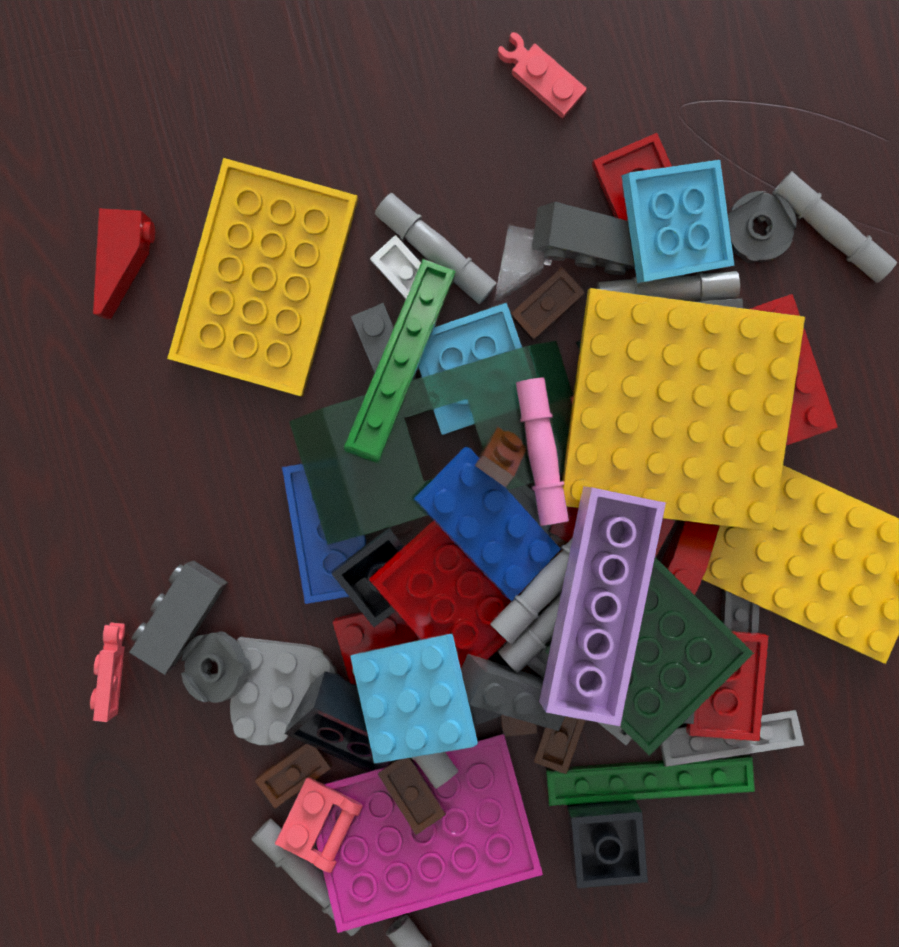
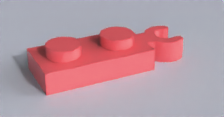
M512 32L509 41L515 45L516 50L509 52L500 46L498 48L499 58L505 63H514L516 66L512 69V75L564 119L584 96L587 88L538 45L534 44L528 51L524 47L522 37Z
M111 622L110 625L104 626V648L96 656L94 662V674L98 675L97 687L93 690L90 699V708L94 709L93 721L108 722L118 714L125 646H122L125 635V624Z

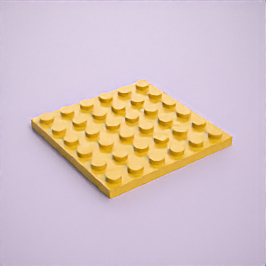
M588 289L562 478L565 484L563 489L566 506L579 508L583 486L665 502L663 518L773 532L805 317L601 289Z

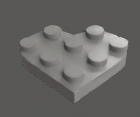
M240 637L237 639V642L243 649L245 657L249 660L251 670L245 678L242 689L236 696L231 698L230 715L234 726V733L239 738L257 745H272L282 742L288 737V735L284 734L286 727L310 684L324 671L337 674V669L333 666L331 659L323 653V650L314 646Z

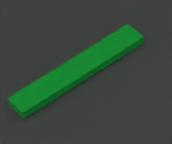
M422 259L345 443L344 450L346 452L376 463L380 462L455 278V270Z
M749 754L664 767L663 760L569 767L567 774L546 768L549 806L755 792L753 757Z

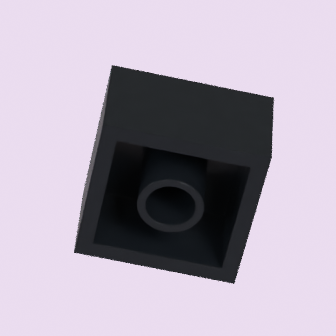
M636 800L567 805L572 872L577 888L648 883L643 816Z

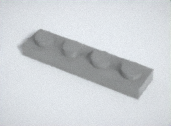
M793 710L762 715L760 741L689 736L686 733L687 727L677 728L660 747L664 767L803 746L804 742L797 712Z

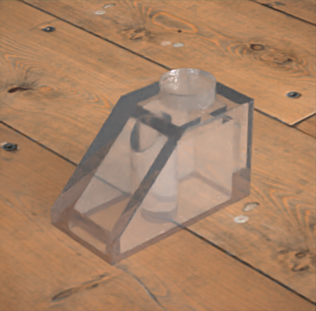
M508 226L494 300H503L540 275L544 264L551 265L552 260L544 258V252L532 250L534 230Z

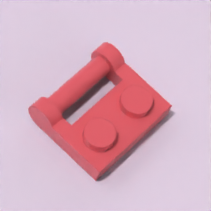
M307 777L275 845L311 862L314 866L325 872L332 873L337 863L334 860L354 816H359L363 805ZM335 804L342 808V811L323 851L320 852L313 847Z

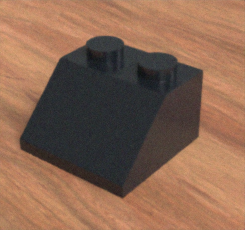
M390 528L330 571L373 627L395 612L368 580L405 547Z

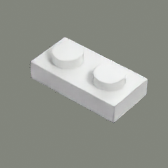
M395 235L370 260L406 299L421 263Z

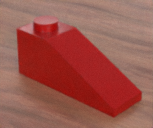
M99 208L93 314L104 319H112L149 254L150 243H153L155 240L154 223L142 211Z
M680 520L661 563L695 595L707 570L720 525Z

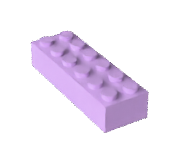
M583 486L539 700L546 713L620 726L665 502Z

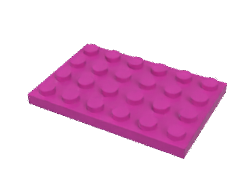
M504 734L479 740L478 744L472 748L445 752L459 771L437 789H435L415 759L413 760L446 812L445 816L417 835H415L378 776V773L385 768L324 784L363 805L359 816H354L334 860L337 863L332 873L323 871L338 933L543 875ZM335 804L316 841L318 851L320 852L323 851L342 811V808Z

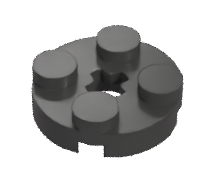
M755 191L740 198L730 208L728 221L732 251L741 257L744 262H768L783 254L790 247L797 220L793 208L783 197L777 194L773 196L769 193H764L765 191ZM754 219H757L758 222L765 221L768 227L764 230L765 236H761L753 231Z
M222 631L200 635L192 639L185 647L181 661H185V672L181 673L184 686L195 699L202 702L218 703L233 698L242 689L245 678L251 670L250 662L245 657L239 643ZM210 660L216 661L218 673L211 674L212 665Z

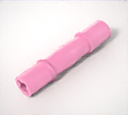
M534 378L516 382L522 417L520 422L525 424L528 457L535 486H532V490L535 492L540 526L567 522L569 518L563 489L565 484L564 481L560 482L557 449L549 419L553 415L550 413L544 378Z

